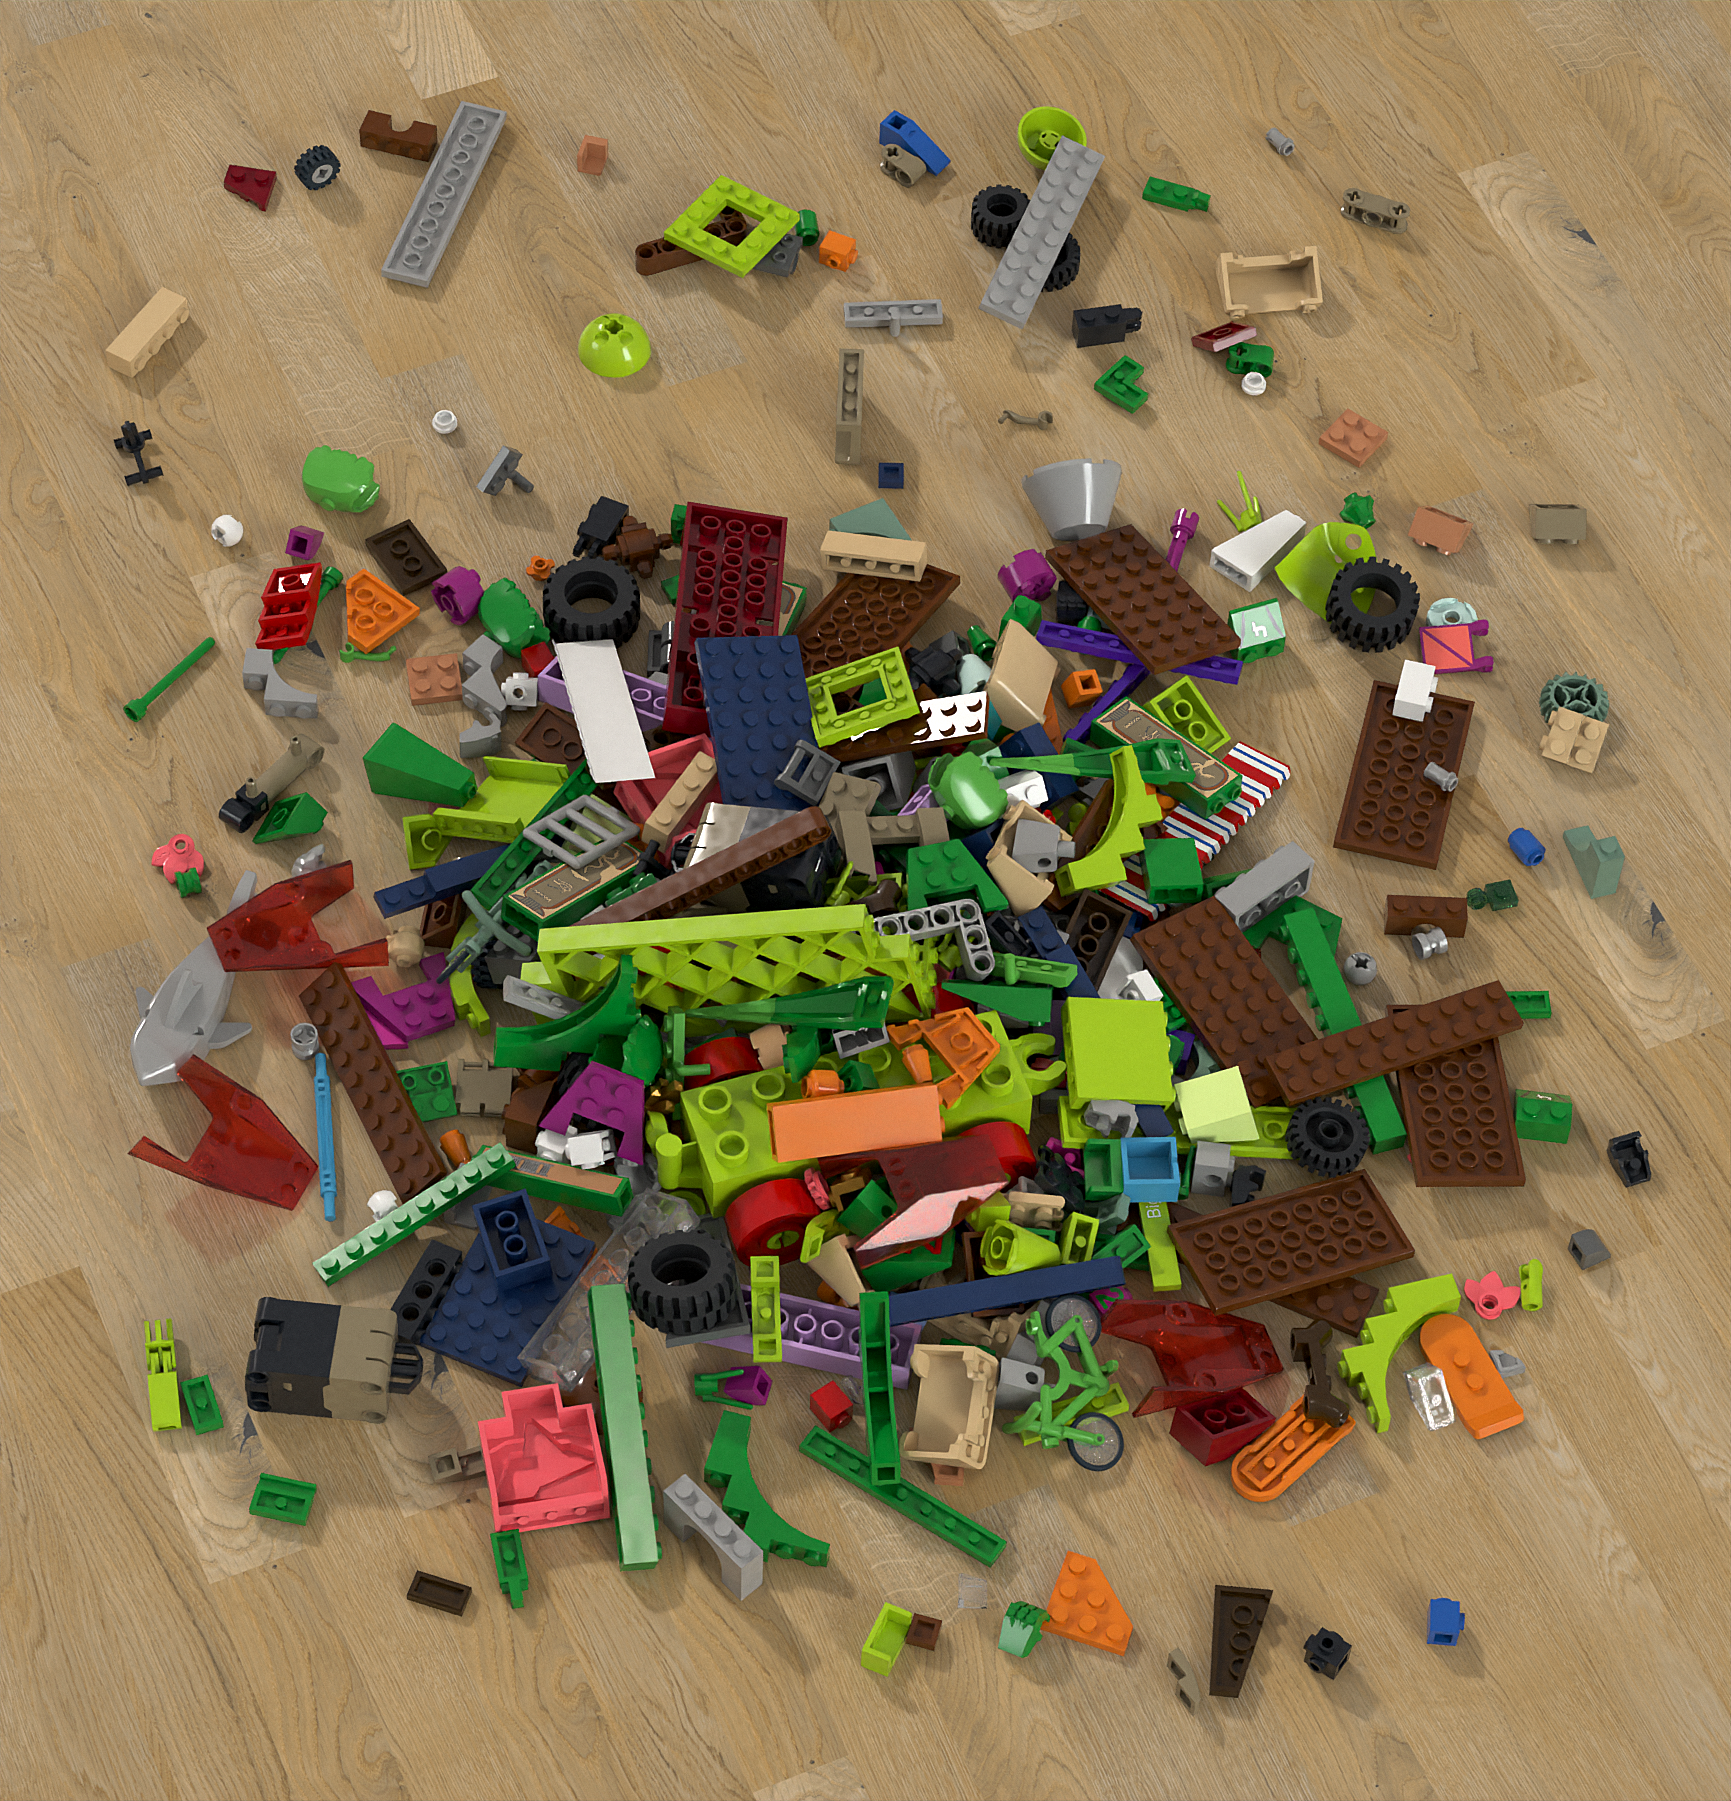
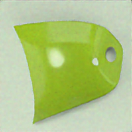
M1328 522L1312 529L1275 567L1279 579L1307 608L1327 621L1326 602L1340 569L1343 570L1344 566L1349 562L1354 566L1358 558L1363 557L1366 563L1369 557H1376L1371 537L1364 527L1349 523ZM1357 534L1360 536L1362 543L1359 548L1350 549L1347 547L1345 540L1348 535ZM1336 555L1341 558V563L1336 562ZM1358 588L1351 593L1354 605L1365 614H1367L1376 589Z

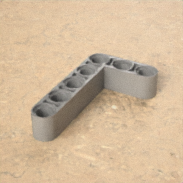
M963 899L874 918V930L879 931L880 936H888L883 933V926L892 929L893 935L910 934L912 941L954 933L965 973L968 978L975 982L985 980L994 969L995 960L981 910L974 900ZM960 910L969 912L971 919L963 918ZM934 916H941L945 924L940 925L935 922ZM908 921L916 922L919 930L911 929ZM967 936H974L978 941V945L969 943ZM979 961L983 963L985 971L978 970L974 962Z

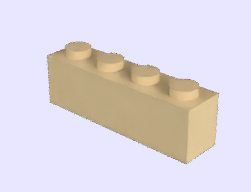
M161 287L105 350L108 367L133 378L138 371L145 367L146 362L152 355L158 353L160 346L172 337L176 328L187 320L189 315L187 298Z
M829 530L820 549L821 567L823 570L919 582L928 562L926 542Z
M701 751L698 752L645 822L641 841L649 844L650 840H655L661 845L658 850L662 853L666 852L671 844L672 837L678 836L718 783L715 759Z

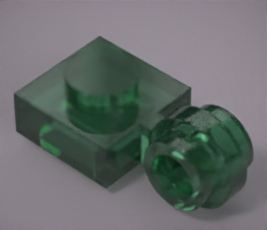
M1510 879L1485 884L1484 891L1480 888H1473L1466 894L1467 905L1473 910L1482 909L1489 903L1492 911L1517 907L1519 901Z

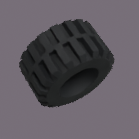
M1001 184L996 185V187L988 186L986 190L982 189L979 191V194L975 195L972 202L971 230H973L974 237H978V241L981 243L985 242L986 246H996L997 249L1006 247L1007 249L1031 201L1028 199L1027 194L1021 193V190L1018 188L1013 189L1010 185L1005 187Z

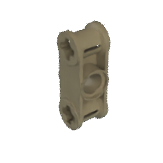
M1349 188L1343 193L1344 204L1341 207V215L1345 219L1383 229L1393 234H1402L1407 230L1408 223L1406 218L1410 214V208L1407 204L1393 201L1380 195L1367 193L1357 188Z

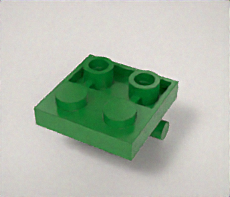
M447 1061L396 1071L422 1123L458 1116Z

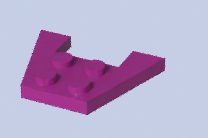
M444 952L420 960L419 966L428 981L384 996L372 976L351 982L362 1005L404 1042L455 1026L456 1019L449 979L447 978L441 984L436 982L437 977L446 968Z
M591 1061L545 1116L539 1126L565 1136L573 1113L613 1127L625 1132L617 1156L643 1166L645 1162L644 1080Z

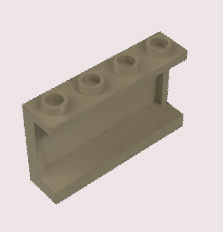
M839 348L836 464L860 465L864 349Z

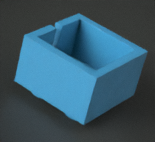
M1176 1137L1120 1138L1123 1193L1131 1198L1130 1202H1177L1180 1177Z

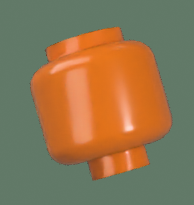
M810 1070L807 1076L802 1078L801 1094L803 1098L844 1093V1082L839 1079L835 1070Z

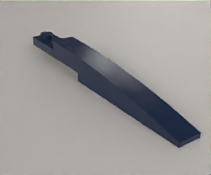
M556 834L551 841L562 847L565 839ZM511 843L426 869L423 876L374 892L373 898L384 919L463 893L466 890H471ZM532 862L524 872L527 875L532 874L538 862Z
M1041 906L1019 916L1018 924L1041 960L1077 965V976L1067 987L1058 988L1065 1001L1068 997L1100 998L1069 944L1065 945L1043 907ZM1132 1104L1135 1105V1112L1138 1117L1137 1125L1144 1137H1167L1174 1133L1160 1105Z

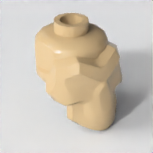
M401 926L399 931L392 930L391 936L388 935L384 938L387 957L396 962L398 966L406 968L420 962L425 951V943L420 937V931L416 927Z

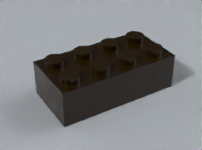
M1085 888L1076 899L1062 932L1069 934L1066 945L1069 944L1098 992L1133 912ZM1054 987L1053 997L1065 1001L1058 988Z

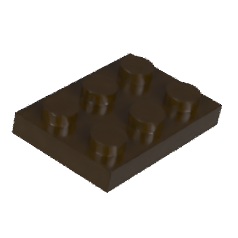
M410 519L365 539L366 547L402 596H406L433 583L447 573V568Z

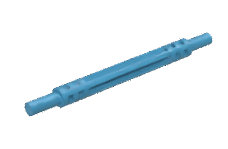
M318 1053L315 1055L316 1076L314 1077V1096L316 1103L320 1196L324 1200L325 1220L331 1222L336 1219L335 1197L337 1196L330 1077L327 1075L326 1055Z

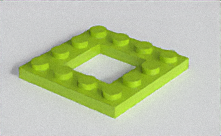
M720 175L664 231V239L743 278L800 220L798 212ZM726 206L761 222L737 247L703 230Z
M899 647L805 679L812 712L810 720L819 748L920 713ZM881 678L887 699L837 715L832 694L844 692L849 688L867 684Z

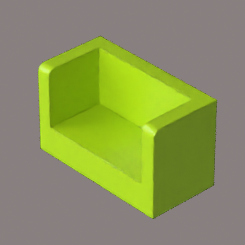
M885 1602L862 1648V1667L888 1677L907 1638L912 1622L911 1612Z

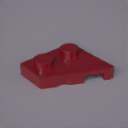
M229 164L224 179V188L233 194L239 195L246 202L251 200L258 205L259 210L266 212L277 174L276 171Z

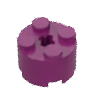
M1035 549L1025 550L1013 556L1014 562L1007 568L1005 565L1000 568L998 580L1012 602L1019 595L1025 596L1032 601L1035 599L1044 601L1051 596L1050 589L1057 580L1055 573L1042 553H1037Z
M457 566L432 583L435 588L431 590V594L441 612L446 610L453 617L450 620L452 623L463 625L478 614V604L480 603V598L484 595V590L479 583L481 578L474 569L468 571L466 568Z

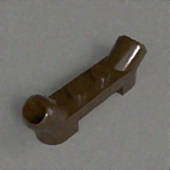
M883 879L872 895L850 901L841 906L865 904L869 915L878 918L900 913L897 904L903 894L898 883L890 879ZM795 935L784 936L787 939H790L799 944H802L805 941L804 939L799 938Z
M1316 1319L1306 1328L1291 1329L1290 1349L1293 1362L1305 1363L1309 1385H1306L1302 1401L1305 1418L1321 1419L1333 1428H1337L1345 1423L1350 1409L1347 1403L1330 1393L1332 1387L1331 1376L1326 1375L1327 1357L1326 1354H1322L1321 1350L1331 1342L1333 1330L1326 1321Z

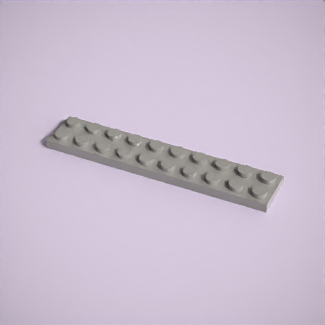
M461 101L381 269L382 277L428 288L507 119L506 111Z
M1064 136L1061 137L978 309L1023 330L1105 158L1104 155Z

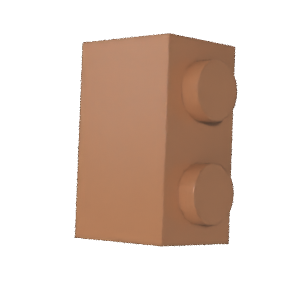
M1425 505L1418 507L1408 536L1413 537V542L1427 547L1429 543L1437 547V552L1450 556L1451 552L1458 553L1474 523Z

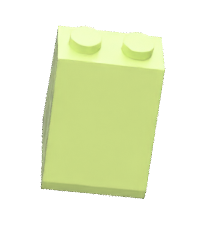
M1238 1066L1174 1084L1177 1092L1174 1101L1176 1112L1182 1111L1183 1118L1178 1119L1182 1134L1189 1135L1191 1144L1198 1143V1141L1230 1142L1259 1139Z

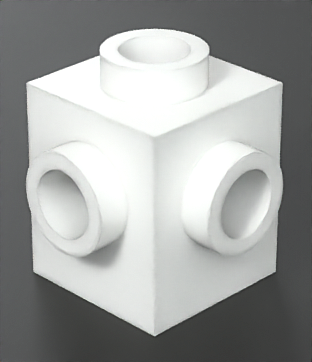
M520 672L513 673V677L509 676L506 679V683H502L501 693L505 698L506 705H512V710H527V706L536 707L539 704L538 678H528V673ZM517 688L522 689L523 695L517 692Z

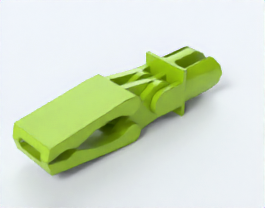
M166 1318L168 1340H163L160 1319L155 1320V1341H151L149 1321H144L148 1371L151 1370V1374L147 1375L153 1432L182 1429L177 1373L173 1371V1368L176 1367V1352L171 1318Z

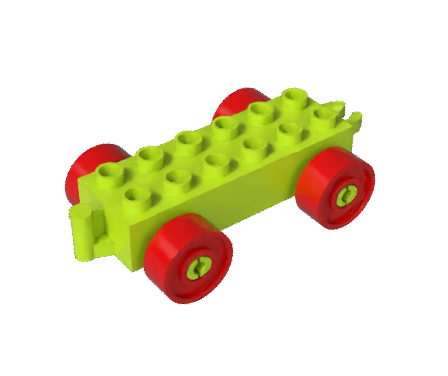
M938 982L932 989V992L935 994L936 1005L935 1009H931V1019L936 1014L968 1007L1000 1044V1052L954 1105L948 1110L943 1104L939 1105L940 1116H943L945 1122V1132L942 1133V1141L936 1142L943 1148L948 1157L939 1165L938 1169L952 1200L953 1194L956 1192L958 1180L988 1177L1001 1193H1006L1018 1184L1019 1177L1023 1176L1034 1181V1177L1038 1173L1036 1169L1037 1160L1026 1135L1029 1134L1032 1095H1038L1058 1086L1065 1078L1066 1064L1060 1060L1055 1061L1044 1071L1031 1069L1026 1062L1030 1055L1042 1053L1050 1056L1054 1053L1056 1040L1052 1035L1034 1033L1009 1040L997 1010L977 1014L970 999L941 988L942 982ZM914 989L905 993L910 1002L922 1013ZM908 1022L885 1023V1026L895 1024V1027L906 1025ZM726 1037L713 1040L695 1048L684 1056V1065L710 1064V1075L684 1076V1092H680V1129L686 1144L682 1145L680 1138L671 1133H665L657 1139L658 1183L665 1189H675L677 1187L703 1189L712 1217L725 1216V1223L737 1256L747 1266L751 1267L750 1256H779V1266L800 1258L807 1225L813 1218L823 1213L811 1196L805 1182L804 1172L807 1169L813 1167L816 1171L819 1170L830 1187L837 1177L845 1173L846 1169L860 1165L861 1169L869 1167L871 1174L874 1175L885 1173L887 1164L893 1157L907 1151H919L925 1144H913L778 1163L772 1159L766 1103L804 1099L801 1094L802 1079L797 1083H792L791 1073L785 1074L784 1065L764 1070L758 1059L760 1057L757 1049L754 1050L749 1038ZM924 1038L917 1040L900 1051L890 1041L889 1043L842 1059L839 1058L838 1051L824 1054L819 1057L812 1069L835 1070L837 1073L849 1060L871 1065L880 1088L916 1084L902 1062V1052L912 1045L921 1044L924 1049L928 1050L934 1084L953 1075Z

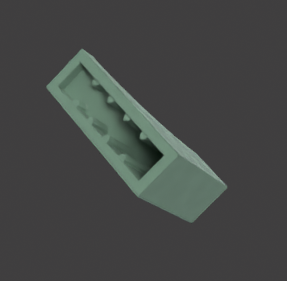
M883 498L829 520V531L912 541Z
M1588 825L1565 830L1563 839L1590 898L1593 899L1616 893L1625 859L1616 836L1597 840Z

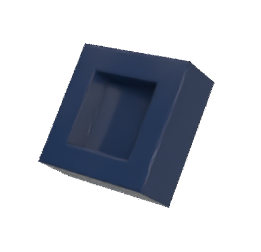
M879 463L878 488L903 489L904 463Z

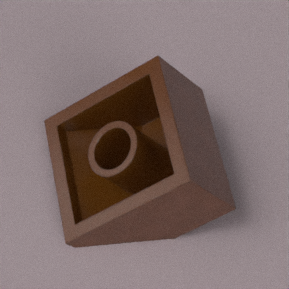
M549 1080L514 1094L510 1105L506 1104L504 1106L501 1117L502 1120H505L502 1134L506 1137L507 1147L537 1155L536 1139L541 1131L545 1132V1128L539 1125L556 1104L554 1081Z

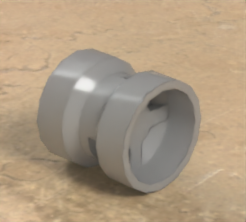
M1440 927L1432 928L1426 934L1418 933L1412 936L1413 949L1420 960L1431 957L1432 953L1441 954L1448 950L1447 939Z
M310 1023L295 1025L290 1033L293 1054L300 1060H310L319 1052L317 1029Z

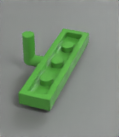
M992 952L995 966L989 975L1002 977L1009 986L1014 985L1018 980H1025L1031 984L1044 983L1061 988L1067 987L1077 976V965L1015 956L1011 953ZM979 961L974 962L978 970L985 971L983 963Z
M668 1006V1015L664 1016V1030L668 1032L667 1042H664L663 1045L664 1057L667 1059V1068L663 1070V1079L668 1080L669 1084L674 1080L683 1082L684 1088V1076L710 1075V1064L684 1065L685 1013L679 1006ZM680 1102L675 1105L674 1112L668 1114L672 1120H680Z

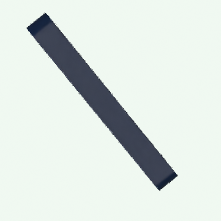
M1112 1256L890 1295L889 1324L890 1327L1058 1298L1066 1294H1080L1119 1287L1126 1284L1120 1256Z

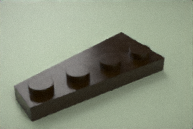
M1215 1585L1209 1695L1239 1697L1273 1595V1590Z

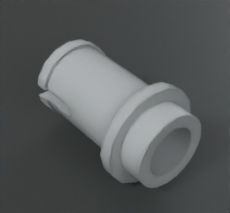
M1271 128L1266 133V140L1277 148L1280 155L1287 156L1293 152L1295 148L1293 140L1286 138L1277 128Z
M1435 762L1428 764L1424 771V776L1439 784L1443 791L1448 790L1450 792L1458 784L1459 779L1454 772H1447Z

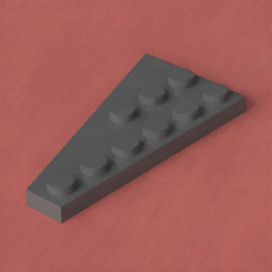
M711 1213L694 1216L691 1230L699 1231L702 1235L708 1233L714 1236L715 1240H721L731 1250L723 1216L713 1218ZM738 1274L739 1294L731 1313H727V1317L721 1323L716 1322L713 1328L708 1330L705 1328L701 1329L696 1334L686 1332L683 1335H675L674 1332H669L665 1339L666 1348L751 1333ZM680 1279L678 1286L692 1284L698 1280Z

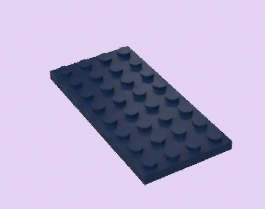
M797 635L697 638L694 645L723 804L802 811L812 807L813 805L788 790L779 789L774 784L777 775L782 774L793 755L794 746L798 740H804L818 748L810 720L812 712ZM803 757L792 776L793 780L799 782L811 758ZM824 793L822 794L819 802L817 803V807L819 806Z

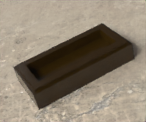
M417 1570L408 1590L407 1600L462 1617L471 1596L472 1587Z

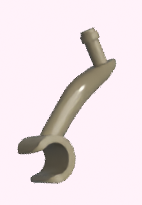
M1004 410V415L998 419L999 424H1003L1008 418L1020 424L1038 425L1041 430L1047 429V422L1053 423V415L1049 411H1042L1039 413L1038 418L1018 415L1011 410Z

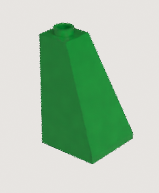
M392 723L363 756L371 792L375 794L464 807L478 790L474 772L396 723Z

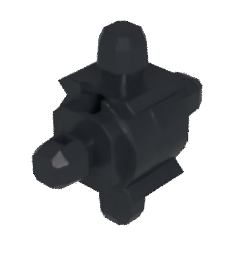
M930 645L923 651L913 647L905 651V659L910 664L909 680L912 689L916 691L924 683L937 696L943 693L949 697L960 694V685L955 681L956 666L963 660V654L960 650L952 649L945 653L942 649L933 650Z

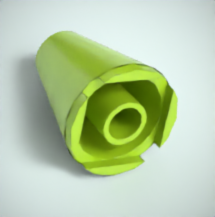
M996 1220L997 1224L994 1227L989 1226L985 1231L980 1254L986 1261V1265H983L984 1270L990 1275L1004 1276L1055 1267L1061 1260V1253L1055 1243L1010 1221Z

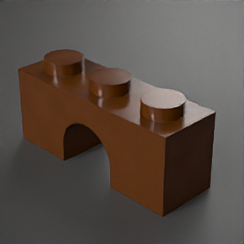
M368 110L359 129L361 147L429 162L438 143L436 125L413 121L412 126L408 130L394 131L392 130L391 115Z
M1387 895L1384 908V935L1411 936L1414 927L1421 924H1430L1440 927L1445 937L1464 938L1468 921L1467 898Z

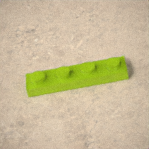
M1119 1382L1110 1384L1109 1391L1105 1395L1093 1397L1064 1426L1070 1427L1078 1416L1089 1412L1102 1413L1112 1417L1129 1411V1403ZM1078 1396L1052 1404V1420ZM1025 1413L1013 1417V1422L1020 1419ZM1040 1413L1035 1419L1036 1421H1040ZM1096 1418L1084 1419L1076 1426V1428L1100 1420ZM1025 1429L1018 1432L1023 1446L1041 1441V1435L1037 1434V1432Z

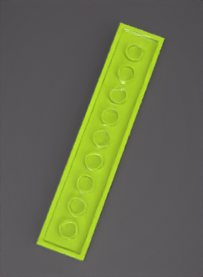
M1059 1096L1057 1108L1062 1148L1084 1149L1087 1139H1120L1122 1134L1119 1131L1110 1130L1108 1137L1104 1138L1099 1130L1086 1125L1084 1113L1090 1102H1085L1081 1109H1070L1069 1096ZM1172 1103L1165 1112V1115L1174 1133L1167 1137H1176L1177 1154H1189L1191 1145L1195 1146L1194 1154H1196L1197 1143L1191 1144L1189 1135L1182 1134L1178 1120L1183 1118L1182 1111L1176 1112L1175 1105ZM1250 1106L1259 1139L1213 1142L1231 1145L1230 1156L1293 1159L1291 1157L1292 1151H1288L1286 1147L1288 1142H1285V1136L1289 1121L1297 1108L1259 1106L1255 1109L1253 1106ZM1136 1125L1131 1138L1144 1137L1138 1125Z

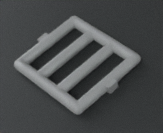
M583 795L525 828L523 836L541 847L543 853L547 856H555L574 869H580L638 835L640 828L619 815V810L612 806L608 808L590 796ZM586 806L624 831L615 835L577 811ZM567 817L605 842L595 846L558 822ZM549 829L586 853L576 857L539 833Z

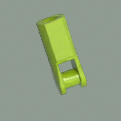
M1532 1259L1528 1265L1523 1264L1519 1267L1522 1308L1527 1311H1537L1543 1307V1266L1539 1260Z

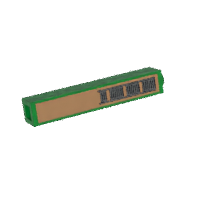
M482 1145L471 1161L492 1147ZM509 1150L507 1151L514 1159L516 1166L486 1185L512 1192L526 1189L529 1196L619 1217L623 1216L634 1198L629 1178L591 1169H581L578 1166Z

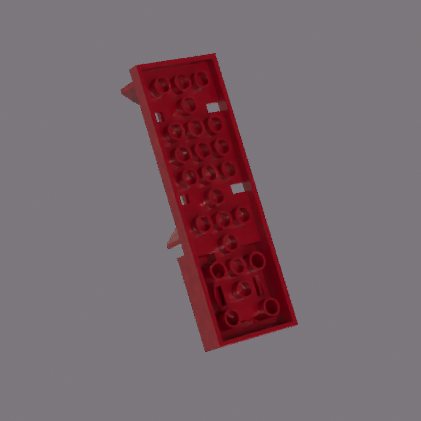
M687 502L680 541L682 550L673 636L668 656L669 664L662 730L697 736L705 733L707 737L711 738L694 645L697 638L778 636L787 517ZM682 608L694 609L696 614L681 612ZM763 620L773 623L772 626L756 624V621Z

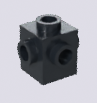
M1322 1627L1316 1636L1311 1634L1303 1647L1306 1650L1304 1662L1314 1672L1323 1673L1334 1680L1348 1661L1352 1645L1345 1642L1338 1633L1328 1631Z

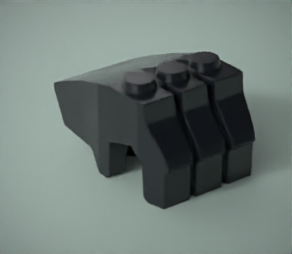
M1059 581L1055 607L1056 623L1077 627L1078 623L1086 616L1087 603L1066 581Z
M1639 1131L1609 1139L1606 1150L1610 1163L1625 1188L1650 1181L1651 1179L1648 1161L1649 1153L1648 1150H1643L1640 1143L1642 1135Z
M1239 1165L1238 1169L1234 1170L1230 1187L1229 1208L1255 1200V1196L1251 1195L1250 1192L1262 1190L1266 1170L1256 1165Z

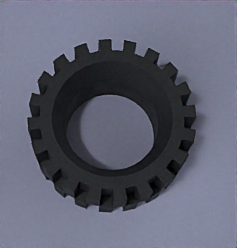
M1362 557L1356 559L1354 566L1349 562L1344 566L1343 570L1340 569L1333 580L1325 610H1327L1326 620L1331 622L1330 629L1332 633L1339 631L1338 639L1342 643L1348 639L1350 641L1349 647L1353 649L1360 645L1363 646L1362 652L1369 653L1370 647H1375V653L1383 652L1385 645L1388 650L1395 648L1397 642L1401 644L1405 640L1406 635H1409L1419 609L1420 593H1416L1418 589L1416 581L1410 583L1412 575L1408 571L1402 574V566L1396 563L1394 567L1388 565L1390 560L1383 558L1382 563L1376 562V557H1369L1368 562L1365 563ZM1358 588L1378 589L1388 594L1394 600L1396 610L1389 615L1381 617L1367 615L1354 605L1351 593Z

